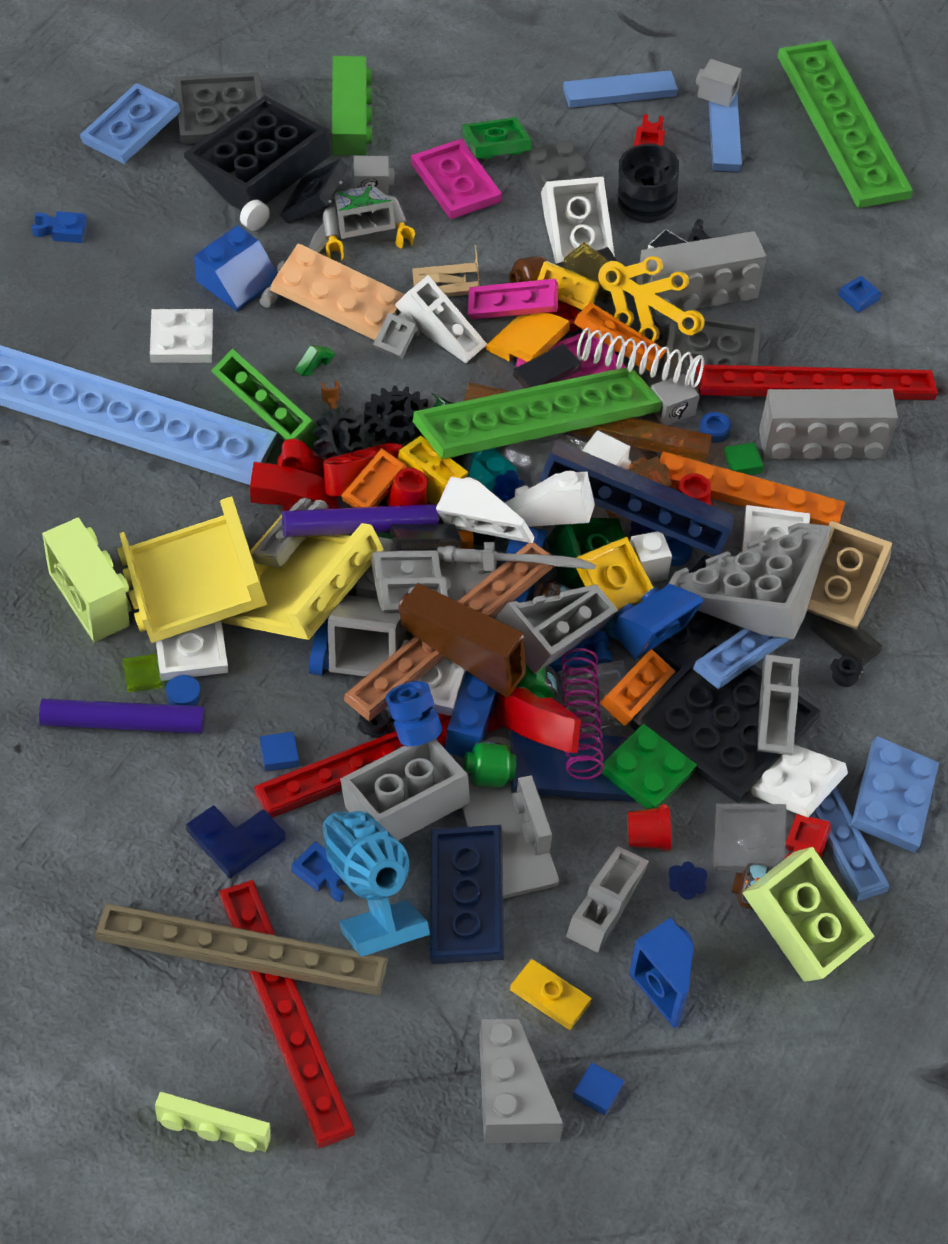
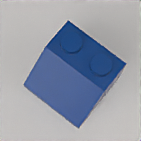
M239 225L194 255L196 281L236 312L262 295L265 289L271 286L278 274L259 240Z
M668 584L661 590L655 587L648 591L641 598L642 602L636 606L630 603L623 607L616 614L618 619L611 630L634 660H637L650 649H654L683 630L704 600L700 595L672 584Z
M669 918L636 940L629 975L671 1026L676 1028L680 1025L689 992L694 944L688 931L681 926L678 927Z

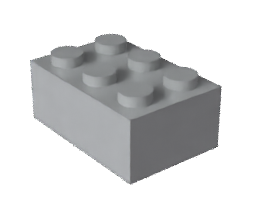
M436 739L423 745L403 746L341 778L345 808L349 812H368L397 841L471 803L468 774Z

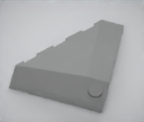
M808 523L794 524L788 527L789 534L779 539L772 540L769 534L747 543L748 550L736 556H731L730 552L726 551L706 559V568H701L696 572L689 573L687 567L676 571L669 584L700 595L704 601L698 611L761 635L794 639L807 611L831 533V526Z

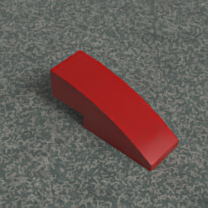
M253 462L250 482L251 503L283 505V511H290L300 498H307L311 502L325 501L328 504V509L339 508L337 504L338 496H330L325 493L324 477L296 468Z
M515 688L509 697L499 693L497 721L533 741L569 753H578L581 719L552 697L538 698L526 688Z

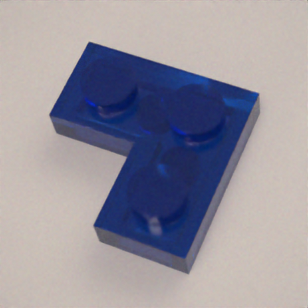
M215 805L186 824L188 834L229 879L286 840L285 831L264 809L237 828L227 820Z

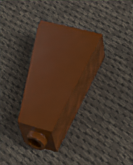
M417 583L410 593H406L402 597L398 607L402 628L506 697L511 695L526 674L523 632L420 583Z

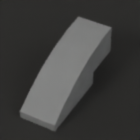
M768 654L765 656L761 679L757 751L793 754L799 692V658Z
M617 846L591 883L587 896L572 916L566 937L598 953L626 908L649 861Z

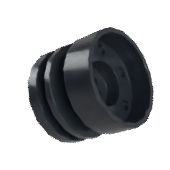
M657 144L637 145L623 153L619 160L618 205L622 213L630 219L639 222H656L667 218L674 212L678 201L679 160L675 153Z

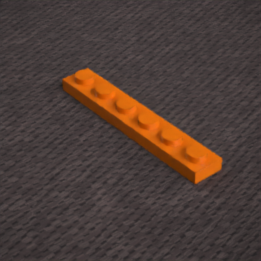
M662 451L653 481L677 489L681 478L691 473L705 476L711 483L712 499L746 508V505L810 513L809 524L829 526L830 521L839 523L845 502L664 451Z

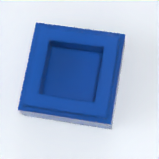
M859 276L841 287L838 296L859 313L879 301L881 292L865 278Z
M294 731L260 736V747L265 771L299 767Z
M591 1063L574 1090L573 1098L606 1116L621 1091L624 1080Z

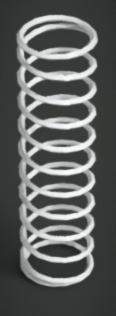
M588 327L583 330L579 338L577 357L579 360L583 359L586 361L588 359L591 339L595 333H598L600 341L594 355L595 364L600 360L604 338L610 336L611 345L605 359L606 367L611 363L614 343L620 338L622 340V348L616 364L618 370L623 364L625 347L629 341H632L633 351L628 363V372L633 370L636 350L640 344H643L645 353L639 368L640 375L645 371L649 350L655 347L656 357L651 368V378L657 372L659 356L664 349L667 351V361L662 373L663 381L667 378L670 359L675 352L678 353L679 362L674 373V383L678 382L681 363L686 355L690 357V367L687 371L685 386L687 387L691 380V386L695 388L702 376L704 367L702 355H698L693 359L691 353L687 352L681 357L678 349L670 354L666 346L658 351L656 344H652L647 348L644 341L636 345L634 339L630 338L624 342L623 337L620 335L613 340L611 333L608 332L602 337L599 330L591 334ZM588 331V340L583 355L580 357L581 342L585 332ZM701 358L700 372L694 385L696 367Z

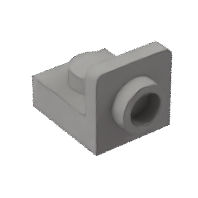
M388 313L373 346L402 360L413 337L418 338L420 335V331L415 324L416 321L403 313H399L398 316Z

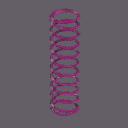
M576 648L567 651L561 657V669L564 671L562 680L565 682L562 690L566 693L563 696V701L566 703L564 707L567 708L569 705L582 707L589 704L595 707L591 712L575 711L572 713L582 714L576 715L579 718L589 715L595 718L591 723L581 722L582 726L580 729L592 726L596 731L592 734L580 733L579 736L582 737H579V739L592 737L597 741L592 745L578 744V750L592 748L597 753L593 756L579 755L571 757L569 752H565L569 758L566 763V771L576 779L585 780L597 777L604 770V764L602 763L604 758L601 752L603 749L601 742L602 732L600 730L602 725L599 719L601 716L599 709L600 699L598 698L600 692L598 688L599 679L597 677L598 667L596 665L598 660L594 652L584 648ZM574 651H586L593 655L594 662L582 657H573L564 661V658L567 654ZM572 660H584L591 663V665L585 668H571L566 663ZM589 672L593 675L589 680L576 678L567 681L565 679L567 673L581 675ZM575 681H584L580 683H571ZM590 683L594 686L589 691L575 689L568 692L566 690L567 684L579 686ZM591 694L594 696L591 701H566L567 695L583 696ZM597 732L599 734V738L594 736ZM600 755V760L596 759L595 757ZM592 760L598 762L596 766L584 770H576L570 767L571 764L577 761ZM601 766L600 771L592 776L581 777L570 772V770L580 773L589 772Z

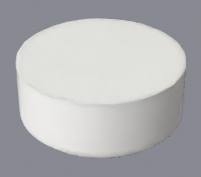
M252 200L242 209L240 221L249 230L256 231L267 222L270 213L269 208L259 200Z

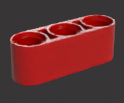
M394 443L382 444L325 459L323 461L325 493L330 496H341L381 449L398 459L399 450L403 448V445Z

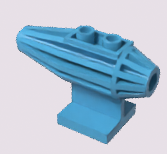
M338 811L330 814L323 824L327 859L332 865V869L356 895L367 899L369 912L339 921L342 935L360 957L430 935L427 920L407 899L389 904L388 897L396 894L403 887L409 872V858L403 845L368 812L354 811L347 813L345 811Z

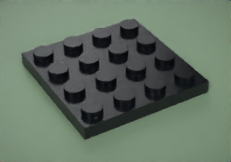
M712 636L631 719L630 727L636 731L644 723L697 764L694 773L739 804L751 792L752 787L762 777L763 773L782 754L757 751L762 670L752 665L719 689L693 670L698 659L722 644L721 641ZM799 695L794 744L819 718L821 711Z

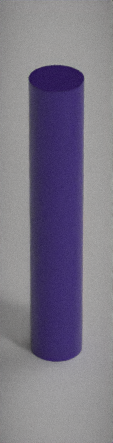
M436 504L283 511L282 531L284 537L353 534L361 523L372 525L376 533L395 532L392 524L438 525L439 516L436 511Z
M42 698L40 702V726L203 734L204 706Z

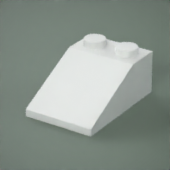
M604 176L546 182L541 191L544 219L555 263L572 259L582 250L591 253L609 247L614 255Z

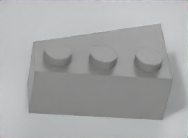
M596 584L562 591L556 596L546 598L544 595L538 596L532 601L522 603L517 601L509 602L495 619L524 633L525 663L536 674L567 651L601 630L618 609Z
M481 1019L479 1045L484 1144L560 1142L563 1122L520 1020Z

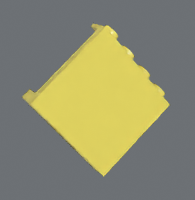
M232 496L220 500L224 513L223 516L132 546L129 545L125 533H119L122 547L117 548L123 567L128 565V568L123 569L124 577L128 587L134 588L128 591L134 610L139 609V612L134 613L136 623L140 632L147 631L151 643L267 605Z
M282 514L250 550L251 555L252 552L257 548V546L262 542V540L267 536V534L282 518ZM361 523L351 536H307L281 568L256 564L253 559L267 605L223 619L221 622L309 640L371 566L370 556L373 551L384 550L373 526Z

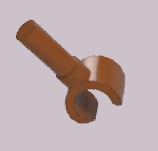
M334 380L335 387L331 389L326 388L324 382L321 383V399L328 403L330 409L337 408V401L340 399V388L337 380Z

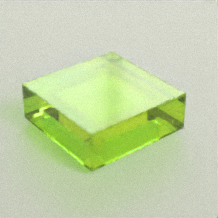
M156 654L122 658L127 693L161 688Z

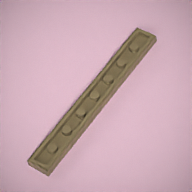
M105 903L95 932L96 940L378 996H380L388 966V957L369 954L360 957L353 950Z

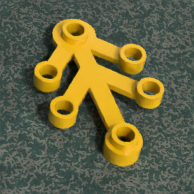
M650 256L644 262L626 267L621 262L610 261L601 267L598 275L599 282L605 290L611 291L616 309L614 317L620 320V314L625 313L628 316L626 325L630 326L633 323L634 315L627 308L624 291L633 295L642 327L639 333L645 336V330L650 328L654 333L653 338L650 339L651 341L655 342L658 339L659 330L654 325L650 306L676 321L680 331L686 335L697 334L703 329L704 317L699 311L689 310L684 312L656 295V293L670 289L677 291L685 289L689 283L686 273L682 271L674 272L668 278L640 285L630 278L644 273L649 275L660 273L663 269V262L659 257ZM650 260L657 262V269L655 271L649 269L648 264ZM611 271L617 274L615 282L609 280L608 275ZM677 275L683 278V284L680 287L674 283V278ZM688 317L694 321L692 329L687 328L685 325V320Z

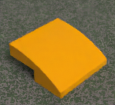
M546 312L518 315L486 345V351L509 362L515 357L530 362L545 354L570 330V321Z

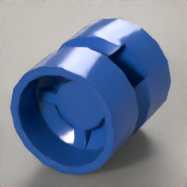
M423 681L407 682L393 688L387 694L388 708L392 718L395 719L394 726L402 745H423L436 739L441 734V722L436 709L433 708L435 703L428 683Z

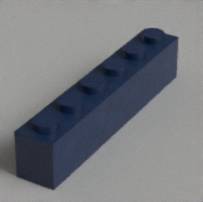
M556 439L539 478V481L542 482L554 474L565 471L587 472L595 505L715 556L721 553L732 531L734 515Z

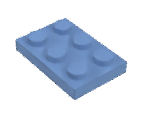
M136 83L80 134L83 144L125 164L181 112L177 102Z
M877 736L871 743L851 826L914 853L920 847L939 762Z

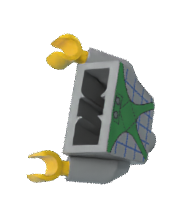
M375 186L356 189L348 188L345 191L336 192L334 194L335 202L331 203L323 213L325 238L329 240L326 244V257L330 259V253L333 251L340 253L341 260L344 258L343 244L338 240L340 237L344 239L397 228L398 232L395 240L397 247L403 248V238L408 239L411 246L413 244L415 232L410 226H405L407 221L399 201L394 196L384 194Z

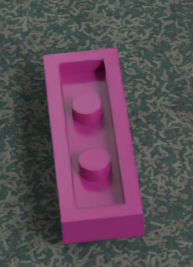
M556 279L469 287L468 316L472 320L556 312L558 308L559 284Z

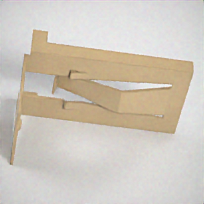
M476 245L475 263L413 268L414 286L429 275L435 283H453L438 286L447 297L469 295V287L480 286ZM477 272L478 281L466 282L465 274L464 277L447 274Z

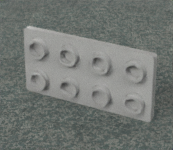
M532 775L518 778L516 793H511V781H508L506 786L500 789L478 787L472 784L470 776H468L471 803L461 807L467 827L502 826L503 899L557 887L559 885V878L550 855L552 832Z

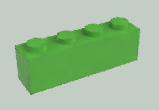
M332 56V155H366V144H372V126H367V124H372V107H366V104H372V87H366V85H372V68H366V56Z
M232 348L211 372L285 441L288 439H298L313 449L315 446L314 442L319 440V437L313 433V430L318 428V426Z

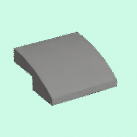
M438 550L373 551L371 554L373 578L382 612H400L398 607L402 597L406 593H410L417 583L448 597L446 578L441 577Z

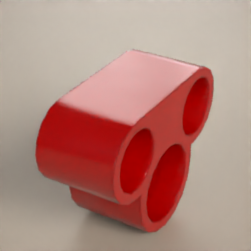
M288 439L283 443L282 454L277 458V465L296 468L324 477L323 458H320L305 443L298 439Z

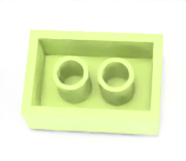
M79 517L43 532L49 574L93 642L129 627L128 612L132 609L126 597V592L129 591L127 581L121 573L116 574L113 570V562L106 550L101 551L97 546L98 540L92 528H85Z
M813 847L793 852L742 892L804 982L823 979L875 937Z

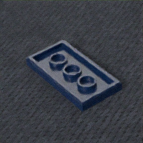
M514 731L511 732V753L516 754V771L514 779L511 781V793L517 792L518 778L532 775L538 795L637 802L602 773L595 778L585 780L570 776L566 771V763L569 760L566 756V751L533 741ZM602 735L603 749L601 752L603 753V762L629 737ZM592 737L579 739V744L592 745L597 740ZM590 748L578 750V753H569L571 757L579 755L593 756L597 751ZM600 755L596 756L595 758L600 760ZM592 760L577 761L571 764L570 767L576 770H584L596 766L598 762ZM601 766L589 772L580 773L571 770L570 772L581 777L592 776L599 772Z
M501 825L431 829L430 960L432 964L504 960L503 830Z

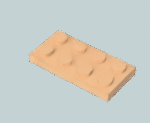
M299 243L273 280L270 289L373 340L376 339L388 313L396 315L399 309L395 304L405 295Z

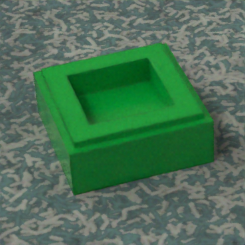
M755 442L726 446L724 448L723 454L729 470L747 475L762 473L764 466Z

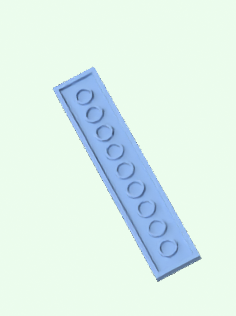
M0 345L1 406L248 485L251 482L253 462L265 463L277 441V432Z

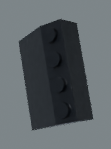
M267 96L260 98L184 153V158L230 205L241 211L252 200H259L267 204L330 157L326 128Z

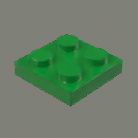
M517 117L462 125V135L475 158L491 159L495 155H519L523 151L531 150V139Z
M643 723L603 762L604 770L601 774L643 807L649 809L662 805L694 773L697 764Z

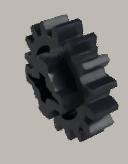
M395 385L392 387L391 392L381 388L380 396L371 394V402L365 403L364 424H370L371 426L368 433L375 432L376 441L385 438L386 444L397 441V444L403 445V441L408 440L411 443L415 440V436L424 437L413 423L414 411L429 408L428 399L420 400L419 391L410 394L409 387L407 386L403 391H398Z
M343 406L335 409L332 408L323 413L322 417L316 420L319 427L313 430V433L319 437V440L314 442V445L322 449L319 457L323 458L326 456L328 459L374 447L371 445V441L376 438L368 433V430L371 428L370 424L364 425L362 423L363 415L360 414L355 417L353 408L345 410Z

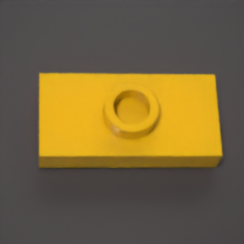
M544 261L537 279H556L559 284L558 300L582 310L590 302L594 304L601 285L597 281L548 261Z
M533 959L528 962L510 986L511 992L568 1030L573 1028L590 1006L592 1000L591 997Z

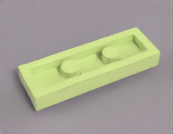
M163 1092L159 1093L155 1103L157 1121L161 1122L168 1129L174 1131L186 1129L197 1132L201 1138L208 1141L225 1140L247 1152H254L255 1150L266 1152L271 1139L270 1123Z

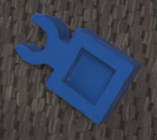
M56 211V216L50 217L46 213H35L36 224H32V232L36 237L52 234L53 241L82 243L87 224L86 214Z
M315 841L291 864V872L317 892L324 886L328 887L330 896L335 901L341 903L344 900V893L337 887L346 885V883L332 869V865L327 859L326 849Z

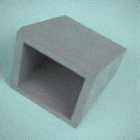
M346 595L328 618L329 672L367 676L402 647L403 641L408 640L410 632L402 628L400 612H382L378 599Z

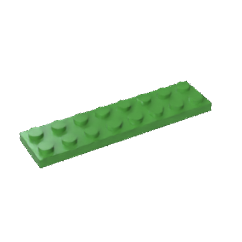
M826 40L779 48L778 58L857 208L911 199L913 190L832 42Z
M628 367L619 370L615 369L414 411L413 423L441 459L660 412L662 401L634 369L628 372Z

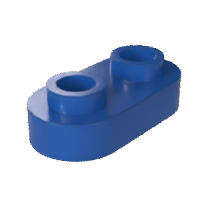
M328 618L315 634L309 662V674L323 676L325 670H329Z

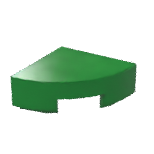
M310 345L295 370L301 376L314 374L312 370L322 363L325 366L329 364L335 353L328 347Z

